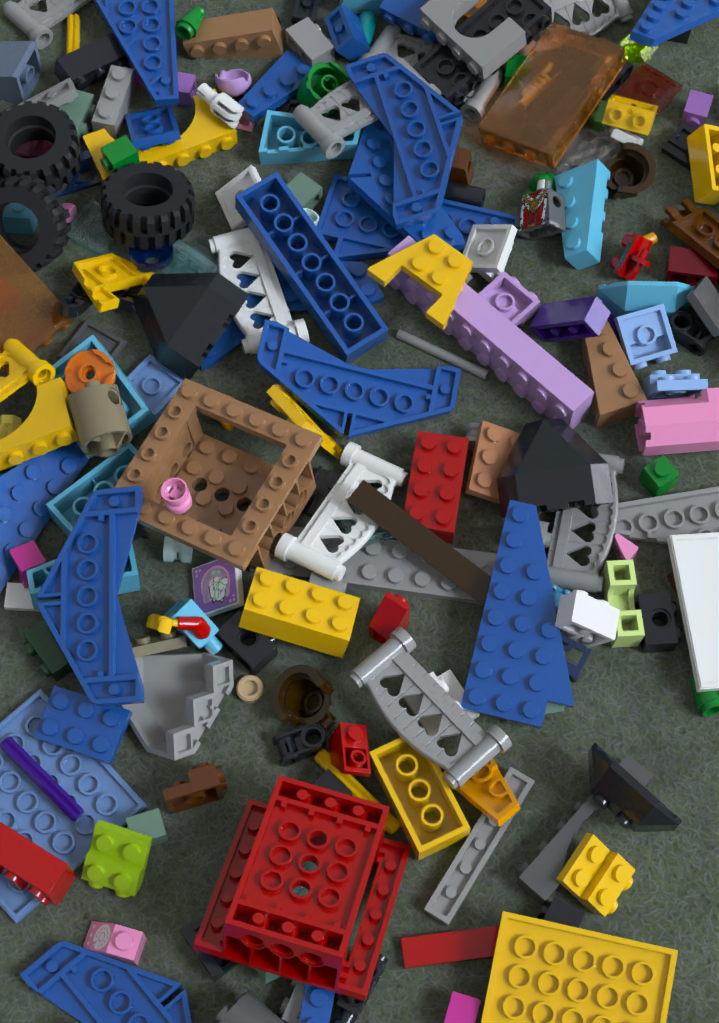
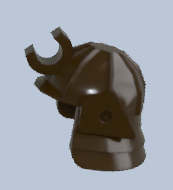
M624 143L617 156L609 159L604 164L611 172L610 180H607V186L613 190V196L620 199L638 196L639 192L646 190L653 183L656 176V163L652 154L646 148L636 143Z
M300 664L288 668L279 676L272 690L271 705L273 712L280 721L291 722L296 726H299L301 723L308 725L320 722L327 731L336 724V717L328 711L330 705H332L331 694L334 692V688L317 670L308 665Z

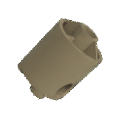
M92 380L84 385L85 388L69 394L66 399L83 453L99 457H111L118 454L121 448L129 444L133 435L118 386L116 384H100L99 380Z

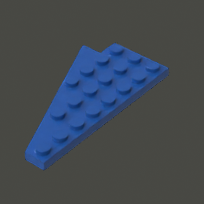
M514 500L509 501L461 706L466 711L541 729L547 702L573 708L574 699L560 628L555 627L557 611L536 505Z

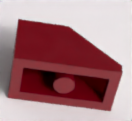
M670 246L666 260L665 282H681L695 286L700 279L707 276L715 286L718 273L698 252L684 246Z

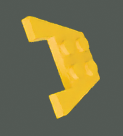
M433 234L370 266L367 269V275L385 287L400 271L405 272L439 297L426 311L425 318L444 330L455 308L459 294L462 292L471 272L473 261Z
M113 253L73 262L72 272L100 313L118 308L120 299L111 292L122 289L128 290L130 287L137 285L144 286L149 278L155 274L153 272L143 273L137 270L138 265Z
M273 384L266 391L272 398L270 404L287 417L286 421L321 435L323 439L321 446L336 459H341L344 450L336 441L318 427L296 403L297 400L280 385Z

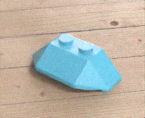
M622 281L609 285H598L596 296L602 300L603 304L615 318L664 304L668 321H670L673 313L686 311L691 306L686 295L694 286L681 282Z

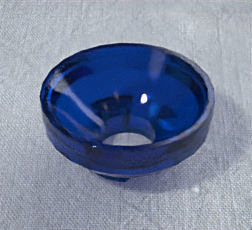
M166 245L158 250H155V248H148V250H141L138 247H135V249L129 248V256L132 263L136 267L149 272H156L165 268L172 261L174 254L173 245L170 247ZM151 257L157 258L159 260L155 264H148L145 262L148 258Z

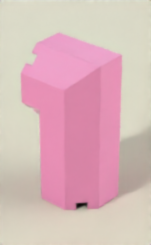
M719 387L706 388L700 391L701 396L695 398L693 394L689 397L637 401L634 417H639L638 424H634L638 450L639 452L642 451L641 455L651 456L719 450Z

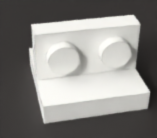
M473 224L462 253L473 261L471 272H478L487 282L491 283L504 271L518 230L513 224Z
M448 670L438 677L434 672L429 673L462 708L461 702L464 689L452 671ZM423 695L404 698L415 716L419 713ZM464 710L473 720L480 716L478 713ZM442 715L424 717L418 720L421 726L426 728L427 735L435 736L438 733Z

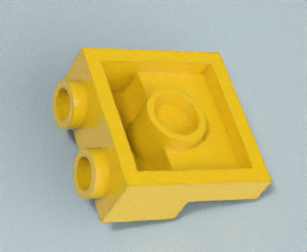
M586 833L556 880L591 913L606 917V915L613 913L617 909V898L621 892L629 889L633 884L632 875L635 869L619 853L610 851L594 834Z

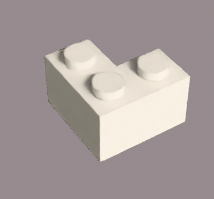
M573 590L571 593L560 596L555 627L562 629L561 634L587 648L615 640L620 610L610 606L609 602L605 600H597L588 596L586 591Z

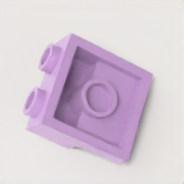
M505 271L478 293L516 326L520 325L522 327L538 312L540 306L538 297L533 292L527 291L521 286L518 279L508 275Z

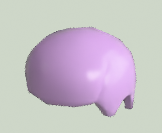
M242 69L221 70L219 77L215 74V81L219 91L226 93L230 97L243 95L252 83L251 75Z

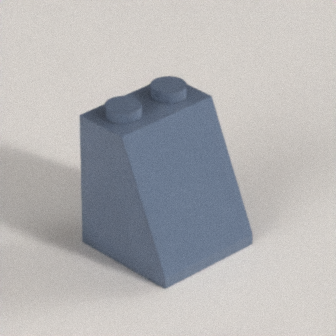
M34 41L0 42V99L20 104L29 99L43 73L37 44Z

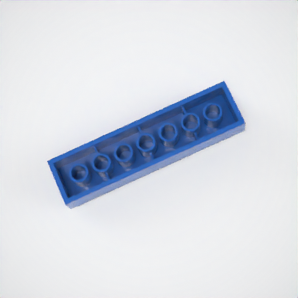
M278 172L271 174L235 196V209L342 361L348 364L387 339L388 327Z

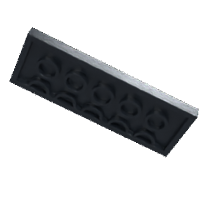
M489 0L456 30L463 36L478 38L489 34L510 17L525 31L526 45L532 42L534 36L541 30L544 31L549 27L552 21V10L543 0ZM441 43L413 66L429 84H434L441 91V96L453 106L460 105L465 97L472 90H477L484 81L478 74H472L467 64L462 59H456L451 49L447 45L443 46ZM498 68L497 70H495V71L491 74V76L494 75V74L499 70V68Z

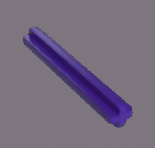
M9 736L1 742L0 748L72 821H76L81 817L84 812L82 807L12 737Z

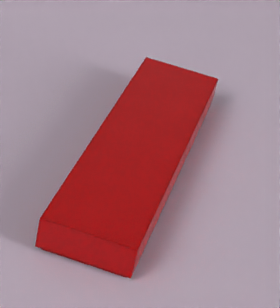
M499 926L401 938L404 969L493 958Z

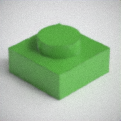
M600 100L598 109L593 108L590 117V122H593L592 131L602 132L604 126L602 120L607 106L606 101Z

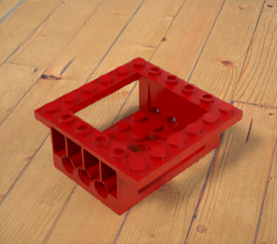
M279 775L268 804L248 799L195 938L193 950L366 1001L411 849V845L384 838L390 807ZM311 861L317 865V868L308 871L301 864ZM372 866L377 867L348 962L346 961L353 926ZM302 886L309 893L305 896H298L293 892V889Z

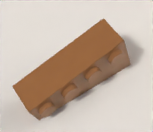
M273 8L203 19L197 35L190 40L183 39V46L190 58L279 59L285 53V35Z
M607 320L599 336L580 338L588 387L594 391L591 403L594 410L596 428L634 416L637 401L647 400Z

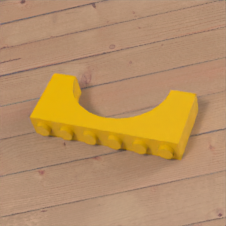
M194 95V119L188 129L180 135V140H176L175 143L170 145H160L148 150H136L138 151L140 162H160L164 166L168 164L173 167L185 166L190 161L198 158H207L212 153L222 149H231L234 145L238 144L237 131L210 111L208 103ZM105 128L82 136L85 150H89L101 184L111 174L110 171L106 172L100 162V159L103 158L101 147L115 141Z
M61 377L37 386L36 402L27 419L11 434L0 439V471L78 441L66 399L71 394V391L66 387Z

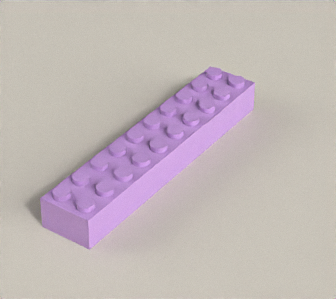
M408 235L388 253V257L417 242ZM400 271L389 282L393 289H399L405 294V298L409 303L417 304L425 316L426 311L439 299L438 296L403 271ZM465 283L443 332L447 335L452 334L464 350H470L476 355L480 364L483 366L488 365L500 381H506L513 387L514 392L519 397H525L530 401L536 412L539 414L544 413L549 419H563L572 429L576 427L588 415L594 391Z

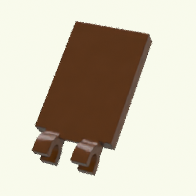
M689 198L681 201L680 205L685 210L683 209L678 212L673 206L667 207L664 212L669 217L662 219L660 224L670 228L671 232L719 269V219L706 208L698 209Z

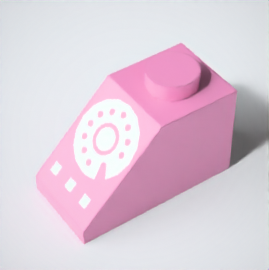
M92 921L83 948L124 963L138 966L147 938L142 931L114 923Z

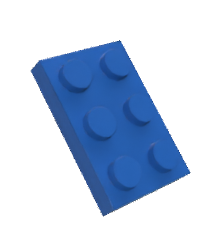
M171 105L125 114L131 141L136 149L148 150L154 145H170L175 143L176 140L181 139Z
M54 685L33 737L45 743L112 765L132 712L115 705L98 706L92 703L88 696Z

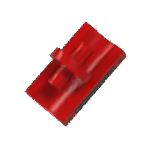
M634 232L632 235L625 234L621 241V246L625 247L622 256L616 255L610 263V266L614 269L613 273L634 281L642 265L646 267L651 265L650 262L646 261L653 242Z

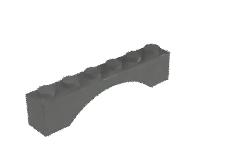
M628 754L622 761L619 758L615 760L645 788L654 777ZM591 795L587 800L581 798L571 810L575 814L570 820L567 821L564 818L554 829L555 837L550 842L545 839L535 852L538 856L531 863L529 860H526L517 871L520 876L516 883L542 906L561 886L556 878L564 868L567 849L572 838L590 818L606 810L593 800L594 795Z

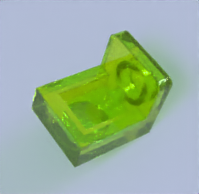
M628 32L616 44L623 60L625 59L631 64H644L652 58V54L658 49L657 45L651 48L629 40L631 32Z

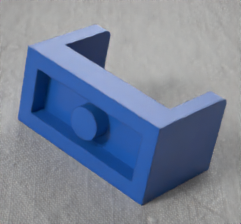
M342 4L324 18L336 52L351 62H355L370 50L359 17Z

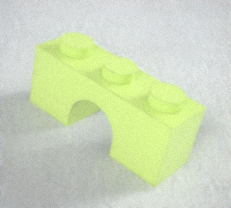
M633 559L606 561L601 571V576H604V599L609 602L610 606L620 610L615 640L611 641V647L639 646L645 636L641 610H636L634 605V590L637 585Z

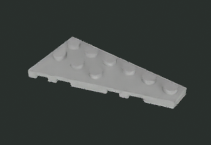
M719 486L618 503V519L615 534L619 533L626 539L668 544L667 537L669 535L719 532ZM599 506L591 508L592 519L598 516L596 509Z

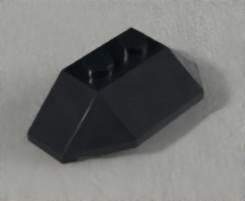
M597 743L591 746L588 752L590 792L594 795L593 800L601 808H608L616 815L615 820L625 829L630 828L633 832L675 831L682 820L610 757Z

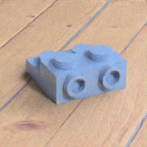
M664 304L614 318L621 341L619 344L633 371L647 367V362L654 359L656 364L671 360L670 355L678 352Z
M665 370L652 371L651 375L643 379L644 394L647 399L689 397L693 394L696 397L701 394L700 391L708 388V379H700V373L691 374V370L675 371L676 374H666Z

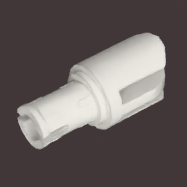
M206 83L201 84L197 89L196 95L210 105V111L229 127L235 129L245 108L226 93L218 94Z

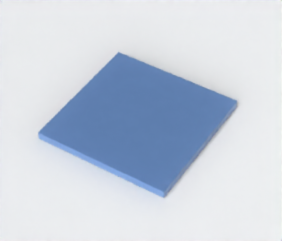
M39 689L0 722V744L5 738L12 737L82 807L84 812L76 821H72L0 748V822L69 864L75 873L84 865L86 854L91 847L94 827L98 820L125 828L128 826L126 818L141 814L148 807L110 764L45 743L33 737L49 700L47 695ZM2 872L0 875V905L17 924L38 906L40 902L32 897L33 895L28 892L27 887L24 891H21L13 886Z

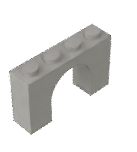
M429 0L420 8V22L427 31L431 30L443 46L447 45L451 49L456 59H462L467 64L470 72L474 75L478 74L483 80L526 45L525 31L510 17L492 32L482 37L470 38L457 32L455 29L456 22L475 6L479 0Z

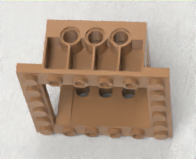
M185 378L114 488L139 485L143 488L144 502L138 520L139 524L239 570L245 571L248 565L255 568L268 569L275 557V549L280 538L285 533L289 534L316 489L310 462L323 439L317 433ZM197 411L285 449L274 465L203 434L196 413ZM180 478L186 482L192 497V505L185 513L173 514L167 509L160 492L161 486L166 480ZM198 483L207 484L206 489L200 492L195 491L194 487ZM226 492L230 494L229 498L225 501L216 500L220 493ZM242 503H251L247 511H240L238 509Z

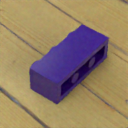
M597 296L541 304L530 328L544 342L597 337L600 335L611 312Z

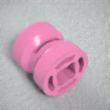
M170 478L163 483L160 492L167 509L173 514H182L188 511L192 505V497L186 482L180 478Z

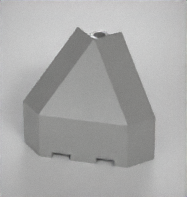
M205 652L151 654L135 658L144 687V703L117 706L132 712L129 725L146 752L174 761L196 753L201 744L198 741L205 728L210 729L220 711L218 708L219 703L224 695L230 694L234 687L233 660Z

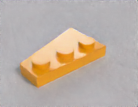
M494 758L460 788L457 787L455 789L499 827L520 810L519 803L499 771Z

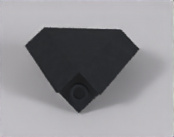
M220 273L153 274L135 298L133 305L156 360L183 380L185 378L190 380L236 316L249 294Z
M542 419L526 423L496 479L502 518H506L510 500L536 505L538 513L558 512L573 508L595 507L614 503L608 463L563 419Z

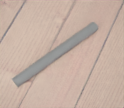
M401 329L396 334L397 339L484 380L489 373L488 370Z

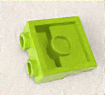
M98 820L94 827L90 850L85 857L81 879L87 880L92 888L100 889L107 887L115 890V894L119 897H135L143 883L153 837Z

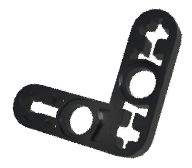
M80 282L59 299L58 313L61 316L77 318L93 304ZM129 289L111 292L120 299L117 309L137 314L133 302L139 294L138 292Z

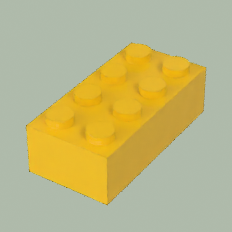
M256 567L238 627L343 658L350 641L360 598Z
M401 737L369 752L370 765L418 861L469 836L471 828L449 785L443 779L444 775L439 766L420 755Z

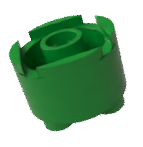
M319 62L315 64L300 80L296 94L297 100L304 106L313 107L329 92L349 81L347 72L343 67L334 62ZM331 109L329 113H323L322 116H330L337 111V109Z

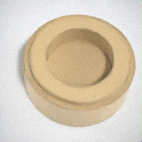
M247 675L238 681L236 691L241 701L251 704L262 698L264 687L258 677Z

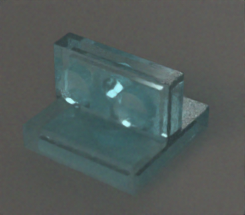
M178 239L172 245L174 260L162 271V274L218 273V256L211 254L210 250L195 240L187 245Z

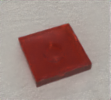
M644 62L618 90L617 95L658 106L656 119L679 93L682 85Z

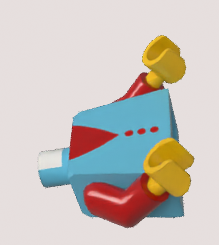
M182 597L163 616L150 614L147 618L146 628L170 634L172 627H174L186 637V640L193 647L198 649L204 647L210 654L215 655L223 647V643L215 636L219 631L218 627L190 598Z

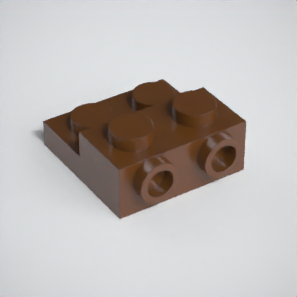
M208 762L196 764L192 767V770L187 771L190 782L177 781L169 784L167 789L162 790L170 815L224 799L222 790H226L227 785L222 766H215V763L209 764Z

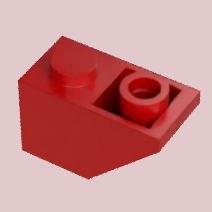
M387 591L369 625V636L384 644L391 638L390 633L400 626L405 630L409 624L410 615L408 601L401 595H393Z
M340 722L329 739L331 764L342 774L369 777L371 775L366 726Z

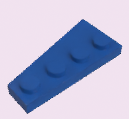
M287 49L238 102L245 108L242 116L251 123H255L266 115L267 110L273 111L295 97L300 80L312 67Z

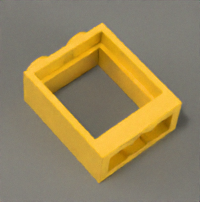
M613 94L608 99L602 123L648 136L652 129L658 106Z

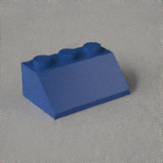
M427 0L382 1L379 8L385 22L390 25L397 24L410 35H414V33L419 35L423 41L430 45H438L440 43L436 35L431 30L427 31L420 22V8L428 2Z

